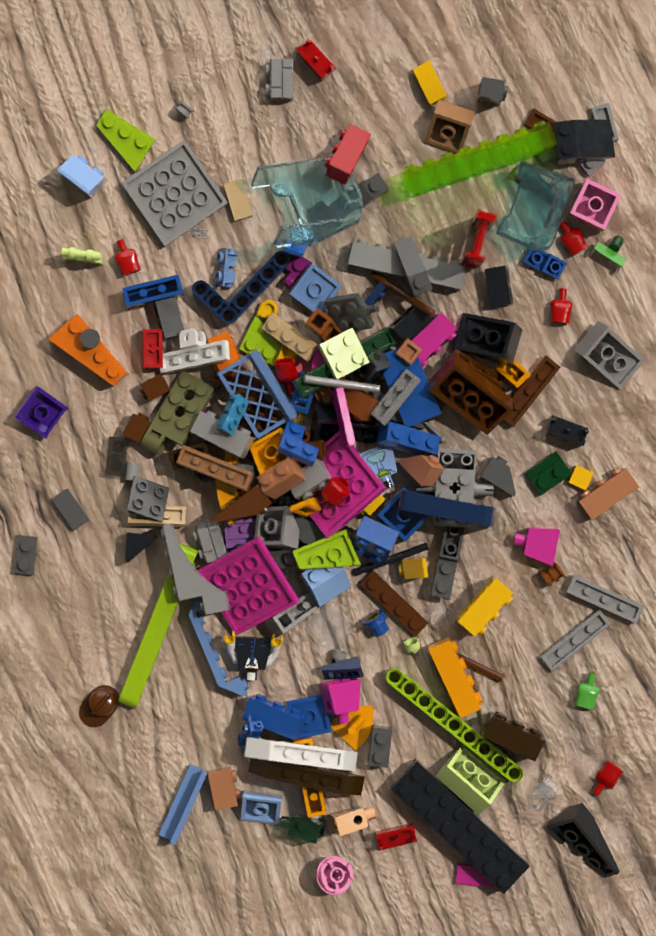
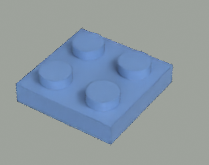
M311 262L288 294L312 312L317 308L323 312L326 308L325 300L334 297L342 285Z

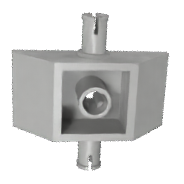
M439 448L437 458L444 467V470L433 487L416 486V492H433L435 497L473 504L475 495L493 497V491H485V489L493 490V484H476L477 451ZM454 482L459 486V490H456L455 494H453V490H449V487L453 486ZM433 516V525L472 528V523Z

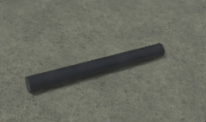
M427 542L388 556L383 566L429 550ZM371 562L355 568L358 576L383 566Z

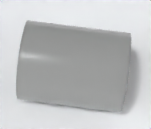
M126 462L125 480H133L134 476L139 477L140 463Z

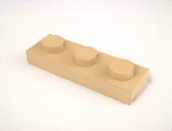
M271 313L262 327L264 331L307 361L310 360L318 348L317 343L275 313Z
M166 506L162 522L139 514L133 518L128 513V526L163 527L165 524L173 523L174 527H186L187 508L185 506Z

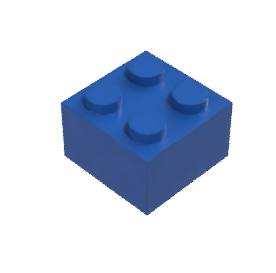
M400 491L377 516L390 528L398 531L399 536L406 542L430 515L399 510Z
M364 516L351 543L357 556H363L372 563L383 566L399 532Z

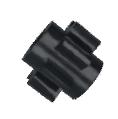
M289 490L277 499H273L272 504H275L276 507H292V505L296 504V499L292 491Z

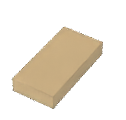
M242 179L224 184L234 220L238 221L253 216Z

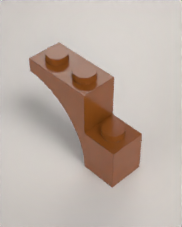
M318 308L305 323L307 329L321 338V343L342 333L333 322V319Z

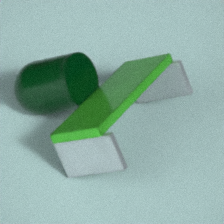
M619 235L615 236L609 244V248L598 241L590 256L594 251L619 266L618 273L626 261V258L616 253L624 243L623 238Z

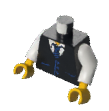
M232 631V636H227L226 632H224V642L232 662L238 665V668L246 669L245 679L257 680V669L265 670L278 657L284 636H281L279 640L275 639V634L272 635V638L235 637V631Z

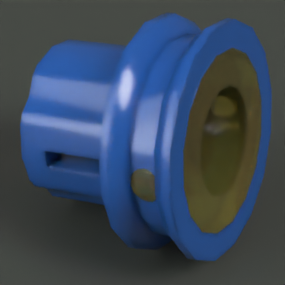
M382 609L370 613L362 620L365 629L371 630L374 637H379L389 630L385 622L387 616L383 614L384 611Z

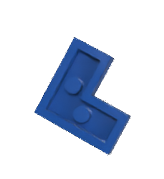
M288 420L277 451L312 467L319 448L302 441L306 427Z

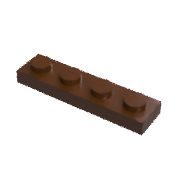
M545 355L533 370L531 376L526 379L512 397L513 410L503 420L514 427L561 367Z
M374 570L360 583L415 637L428 624Z

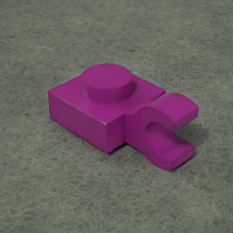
M295 255L286 268L291 273L284 281V284L290 288L296 278L302 275L311 262L304 257Z

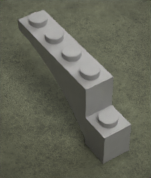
M173 523L163 525L164 529H161L163 541L166 540L168 548H165L167 560L170 559L172 567H169L171 578L175 579L176 586H173L175 597H178L179 601L202 596L203 600H200V606L206 615L230 610L227 590H220L196 570L181 548Z

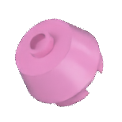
M338 856L325 858L316 871L318 885L324 892L331 895H339L345 892L353 879L351 865Z

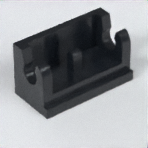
M508 266L485 269L490 307L514 304Z
M412 305L390 328L405 342L407 338L412 340L434 319V316L430 317Z
M379 348L374 354L369 355V363L360 367L364 376H360L356 370L354 377L359 383L375 384L392 365L382 349Z
M552 415L546 433L579 446H584L589 430L584 426Z

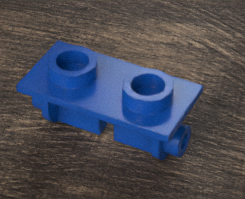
M248 716L246 723H243L242 733L238 735V745L241 746V753H244L246 737L259 739L264 728L261 721H251V716Z

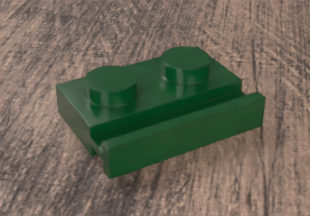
M556 451L526 471L525 475L541 496L572 475V473Z

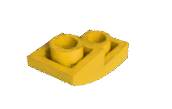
M430 60L413 69L430 106L438 103V100L442 101L447 98V94Z

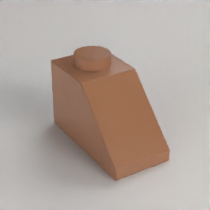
M433 455L402 458L398 461L421 486L433 487L444 470V467L439 463V459Z

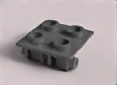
M134 476L127 506L129 516L134 518L139 514L162 522L169 487Z

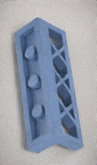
M190 764L159 833L160 836L171 840L170 843L174 845L208 773Z

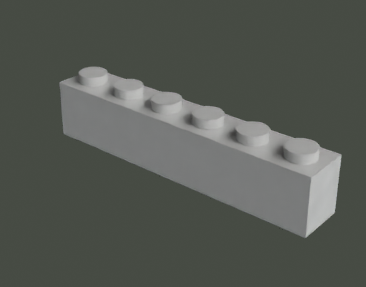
M358 239L357 242L353 241L348 266L407 279L396 248L393 251L387 249L388 246L383 244L371 246L365 240ZM419 253L432 285L461 290L466 267L462 266L461 262L451 260V263L443 262V258L432 256V259L424 258L425 254Z

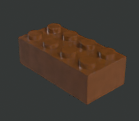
M455 354L429 379V391L486 435L513 410V399Z

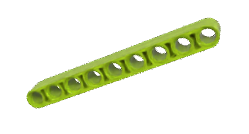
M180 544L188 560L193 565L198 550ZM170 572L118 702L135 709L138 706L179 602V598L174 595L173 586H176L175 579L171 578Z
M397 667L387 670V682L509 781L518 782L522 779L523 770L519 764L489 740L482 737L478 731ZM391 672H398L400 678L397 681H391L389 679ZM410 683L415 686L412 693L404 691L406 684ZM421 696L429 697L430 701L427 705L419 703ZM436 708L444 709L445 712L442 717L434 715ZM458 720L459 727L451 729L449 727L450 721ZM473 732V740L466 741L464 739L465 733ZM488 744V752L481 753L479 751L480 745ZM495 757H504V762L501 765H496L494 763ZM510 769H519V774L516 777L509 776Z

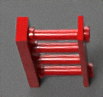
M478 210L473 217L471 225L475 226L476 233L471 251L466 252L462 258V263H465V267L476 269V266L480 267L485 261L486 257L481 256L480 253L486 230H490L494 225L497 217L496 214Z

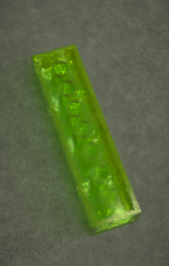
M545 121L534 124V127L527 130L524 127L516 130L513 135L508 136L506 133L497 136L496 141L490 142L485 140L479 142L478 147L471 149V146L461 148L457 154L453 155L452 152L441 155L442 158L435 161L434 158L423 161L421 166L416 167L415 164L404 168L405 171L402 172V177L410 198L554 150L557 143L550 122L545 124Z

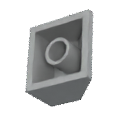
M269 507L270 509L263 515L257 514L254 538L260 536L268 550L298 549L300 529L290 511V507Z

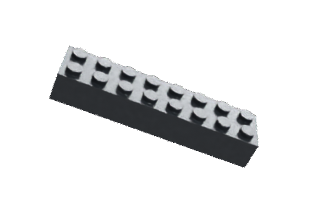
M415 759L390 786L391 790L503 894L530 867L529 863L435 777L419 760Z

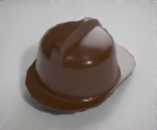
M101 685L89 694L80 706L79 711L80 718L84 724L89 727H99L107 722L119 706V694L115 688L109 685Z

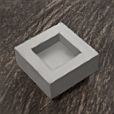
M602 160L578 162L588 177L604 165Z

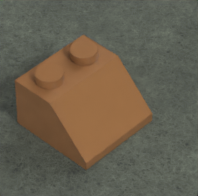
M438 100L424 142L461 154L475 112Z

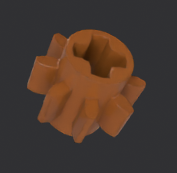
M323 386L314 393L317 401L322 400L323 404L333 401L331 392L335 390V387Z

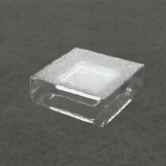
M435 601L424 617L440 628L451 613Z

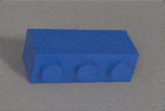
M179 274L122 288L128 309L184 295Z
M388 422L385 426L383 424L379 425L376 444L417 456L438 455L440 436Z
M256 694L249 697L242 719L247 721L248 716H251V721H261L265 729L296 740L301 735L307 716L303 715L299 709L284 707L285 704L281 702H271L267 700L266 696Z

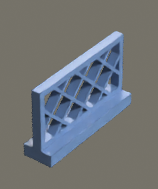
M257 348L217 373L231 397L235 394L236 386L247 389L246 400L249 390L261 392L259 402L247 400L250 404L258 405L256 414H247L246 411L243 414L257 439L288 420L297 417L296 410ZM248 359L253 365L251 373L240 370L241 364ZM228 371L237 372L235 383L227 381L223 374ZM239 373L251 376L248 386L237 383ZM253 376L262 379V389L250 387ZM263 393L272 395V406L261 403ZM260 406L271 408L269 418L257 416ZM273 409L281 411L284 418L279 421L272 420ZM256 419L268 421L266 429L258 432L255 427Z

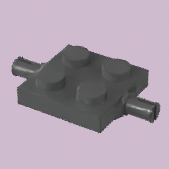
M359 293L327 298L324 302L329 311L325 314L333 319L335 325L342 332L353 328L354 331L372 329L375 323L371 318V313L379 312L378 304L368 306L362 300Z

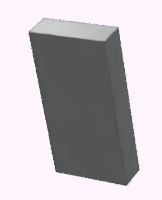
M68 488L51 499L73 531L90 520Z

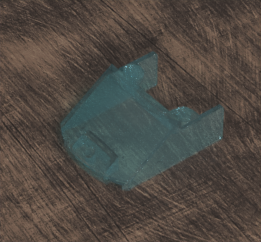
M328 158L258 166L251 182L252 188L270 186L274 195L278 197L289 196L299 224L280 227L274 242L275 247L305 243L310 247L358 224L362 216L363 200L360 188L353 174H351L346 185L325 176L327 167L324 166Z

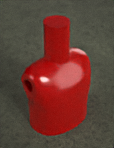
M566 221L559 224L564 232L560 241L571 257L589 247L578 228L571 230Z
M123 239L116 241L120 252L115 255V260L122 276H128L140 271L141 267L136 251L134 249H127Z
M559 288L558 299L551 301V323L570 324L572 302L566 300V288Z
M282 358L275 360L277 381L285 383L288 394L293 393L292 381L298 378L294 359Z
M607 760L595 775L598 784L592 792L599 796L605 787L613 789L624 771Z

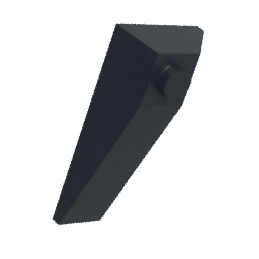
M316 404L311 421L310 441L324 440L326 443L340 430L335 406ZM349 412L355 442L363 441L365 444L376 443L379 425H382V423L374 418L371 422L363 421L361 423L352 418L353 414Z
M583 803L568 807L546 825L557 841L561 844L565 842L572 848V853L575 855L580 854L584 857L586 864L601 876L606 878L619 874L620 871L593 815Z

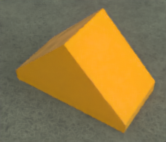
M516 360L513 361L512 366L499 363L495 367L515 389L531 376Z

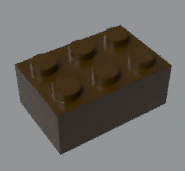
M497 711L495 714L489 713L480 732L482 737L536 762L545 743L541 732L531 727L527 730L523 723L514 719L510 722L507 720L506 715Z

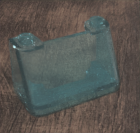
M521 161L516 168L517 179L521 180L509 215L500 218L497 222L496 234L534 251L548 250L555 240L575 180L565 174Z

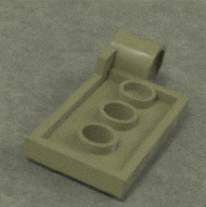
M182 370L145 433L141 447L156 455H160L167 445V439L183 446L191 434L190 430L200 411L203 412L216 388ZM190 391L195 393L192 400L185 399L186 393ZM184 408L185 414L177 417L175 414L176 410Z

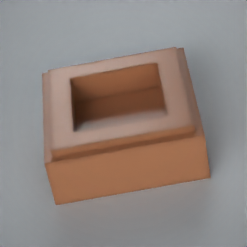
M407 338L395 354L411 366L422 352V349Z

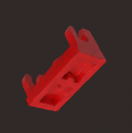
M306 40L302 47L299 46L296 49L298 56L321 81L336 69L311 40Z
M162 329L140 330L141 369L163 368Z
M413 823L376 831L380 850L417 842Z

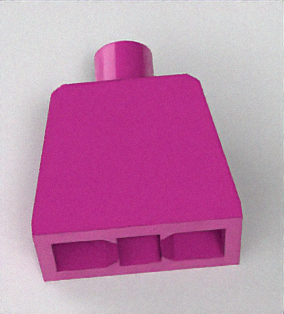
M527 528L526 535L515 533L513 545L523 546V555L553 565L560 530L552 528Z
M347 678L319 683L326 712L337 715L338 724L349 723L348 712L358 711L361 680Z

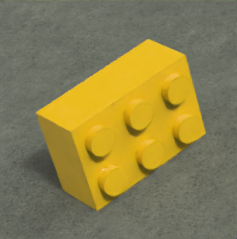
M493 576L458 615L456 620L473 636L477 634L481 636L487 629L486 624L490 619L494 621L500 614L498 610L503 605L506 607L513 598L511 596L513 592Z

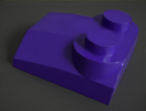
M36 385L18 407L14 417L46 439L64 412L68 410V407Z

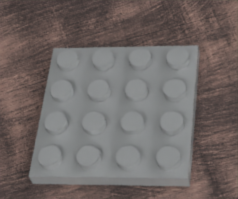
M185 140L122 182V185L165 247L228 204Z

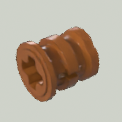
M554 562L552 568L548 567L546 572H541V575L550 587L553 582L557 583L560 581L559 578H566L556 562Z

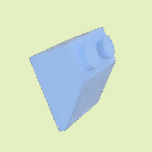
M72 155L57 171L92 198L105 181V178L102 177L104 173L97 167L90 168L87 165L88 161L81 155L78 157Z
M343 567L310 569L299 574V577L319 607L351 587Z

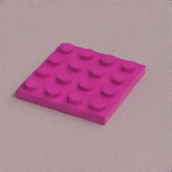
M340 430L325 443L327 457L321 461L324 462L332 478L342 477L349 483L350 495L341 505L335 506L325 503L322 491H318L313 494V497H318L322 510L310 515L326 538L336 534L387 489L354 446L343 447Z
M260 536L197 569L214 586L222 591L227 590L230 610L222 611L221 613L231 629L235 631L236 636L298 604L300 601Z

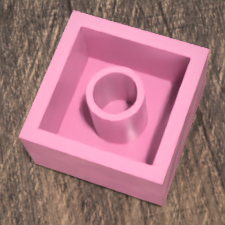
M586 179L568 216L603 232L621 195Z

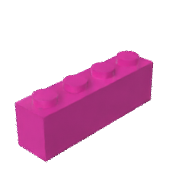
M442 312L412 340L414 344L422 349L418 356L422 368L429 362L427 358L431 354L435 356L443 348L441 344L445 340L449 343L457 335L455 333L457 328Z

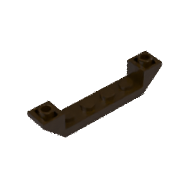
M251 758L248 772L266 779L344 795H361L365 776L347 772L342 774L294 763Z

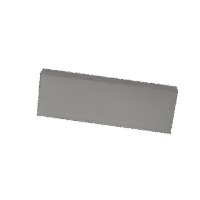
M405 369L370 415L385 426L421 380Z

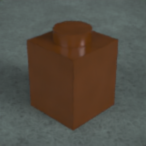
M161 373L140 384L142 387L140 392L145 400L149 399L150 402L171 391Z
M140 412L138 415L133 414L122 434L141 443L151 425V422L148 421L149 417Z

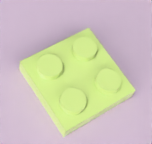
M353 328L318 345L334 379H339L369 363Z

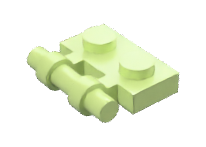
M70 247L69 249L62 248L61 255L64 260L103 265V256L97 251L90 249L83 251L75 247Z

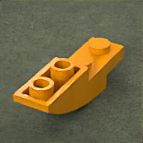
M226 450L224 461L236 465L238 456ZM216 479L217 497L221 510H223L239 498L241 492H238L237 487ZM238 518L226 521L230 527H234V522H238Z

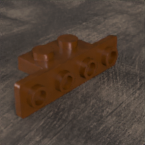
M239 373L237 383L248 386L251 376ZM237 374L232 375L229 382L235 383ZM209 376L208 379L212 381L210 385L221 389V387L226 388L223 382ZM253 376L250 387L262 389L263 381ZM236 386L235 395L238 393L245 398L247 389ZM249 390L247 400L259 402L261 392ZM264 393L262 394L261 403H263L262 401L265 397ZM263 407L262 411L270 414L271 408ZM273 409L272 414H277L278 410Z

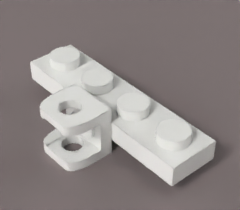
M193 328L183 330L179 336L180 348L182 350L163 354V368H160V373L168 374L230 360L229 343L226 340L206 344L204 332H197Z

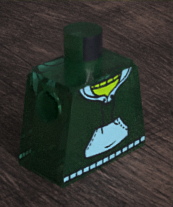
M295 814L292 818L282 816L279 827L289 829L288 835L317 844L323 838L327 821Z

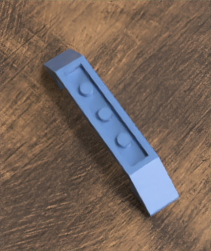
M202 596L196 597L189 617L218 686L241 696H246L249 689L246 679L238 676L228 681L225 680L228 677L225 668H220L217 649L213 650L210 644L213 642L209 631L205 632L203 627L206 624L203 615H198L197 612L201 610L200 600H203Z

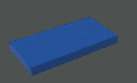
M397 348L385 353L392 366L383 375L389 389L405 369L421 380L398 409L404 425L411 427L442 413L434 394L429 391V382L419 358L417 357L410 366L395 354L399 350Z

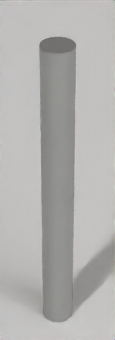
M304 375L303 383L376 393L380 391V385Z

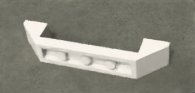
M246 737L244 757L355 771L358 752Z

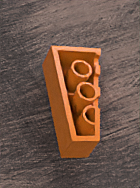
M78 314L48 338V340L113 386L129 374L101 340L95 348H87L81 343L80 337L82 332L91 328Z

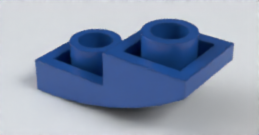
M533 245L529 246L522 260V263L559 280L567 262Z

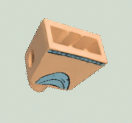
M355 806L331 813L329 817L334 833L343 836L368 827L367 821L375 819L376 814L373 807L364 810L360 806Z

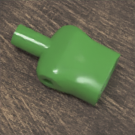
M588 673L586 683L578 685L574 705L594 710L595 702L599 695V688L594 686L596 674Z

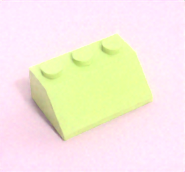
M461 744L435 776L478 815L491 805L506 782L500 774L465 744Z

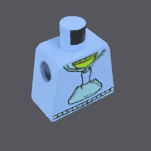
M381 445L360 454L387 489L394 486L390 475L397 473V467L392 448Z

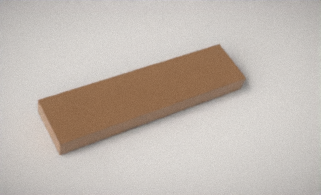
M185 445L182 446L176 461L177 464L244 491H248L255 474Z

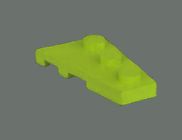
M346 529L329 538H323L292 551L299 570L361 566Z

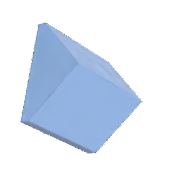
M244 790L241 820L278 825L282 795Z

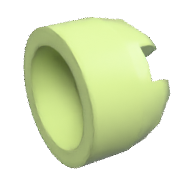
M413 637L404 641L405 649L408 653L411 654L413 652L415 654L419 651L420 642L418 638Z

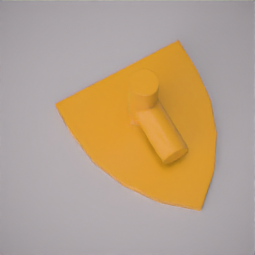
M359 706L358 711L348 712L349 723L338 724L337 717L330 723L331 728L355 751L364 744L370 735L374 719L373 706Z

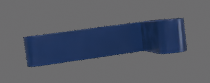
M284 251L276 252L229 303L208 283L202 280L196 281L193 284L192 292L223 323L232 325L285 271L290 264V256ZM279 255L286 256L287 262L284 265L277 264L276 258ZM266 269L273 270L274 276L271 279L264 278L263 272ZM201 284L205 285L206 292L202 295L197 294L196 287ZM251 284H260V291L258 293L251 292ZM212 298L220 299V305L217 308L210 306ZM238 298H247V305L239 307L237 305ZM232 311L234 313L233 320L226 321L224 313Z
M401 490L398 505L399 510L494 527L497 508L404 490Z

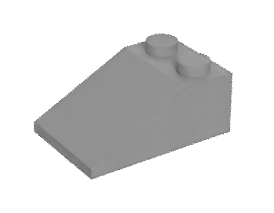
M600 321L593 326L574 349L578 355L619 389L626 384L645 361Z

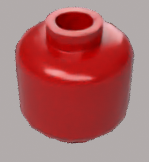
M342 477L331 478L322 488L323 500L328 505H341L350 495L349 483Z

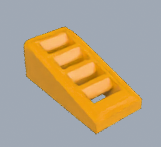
M312 497L290 507V511L304 517L322 510L318 497Z

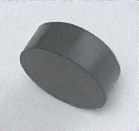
M86 329L81 334V343L87 348H95L100 343V334L94 329Z

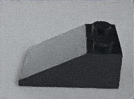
M610 119L554 122L553 135L558 165L615 158Z
M463 313L452 349H457L463 353L492 362L512 366L522 329L515 322Z

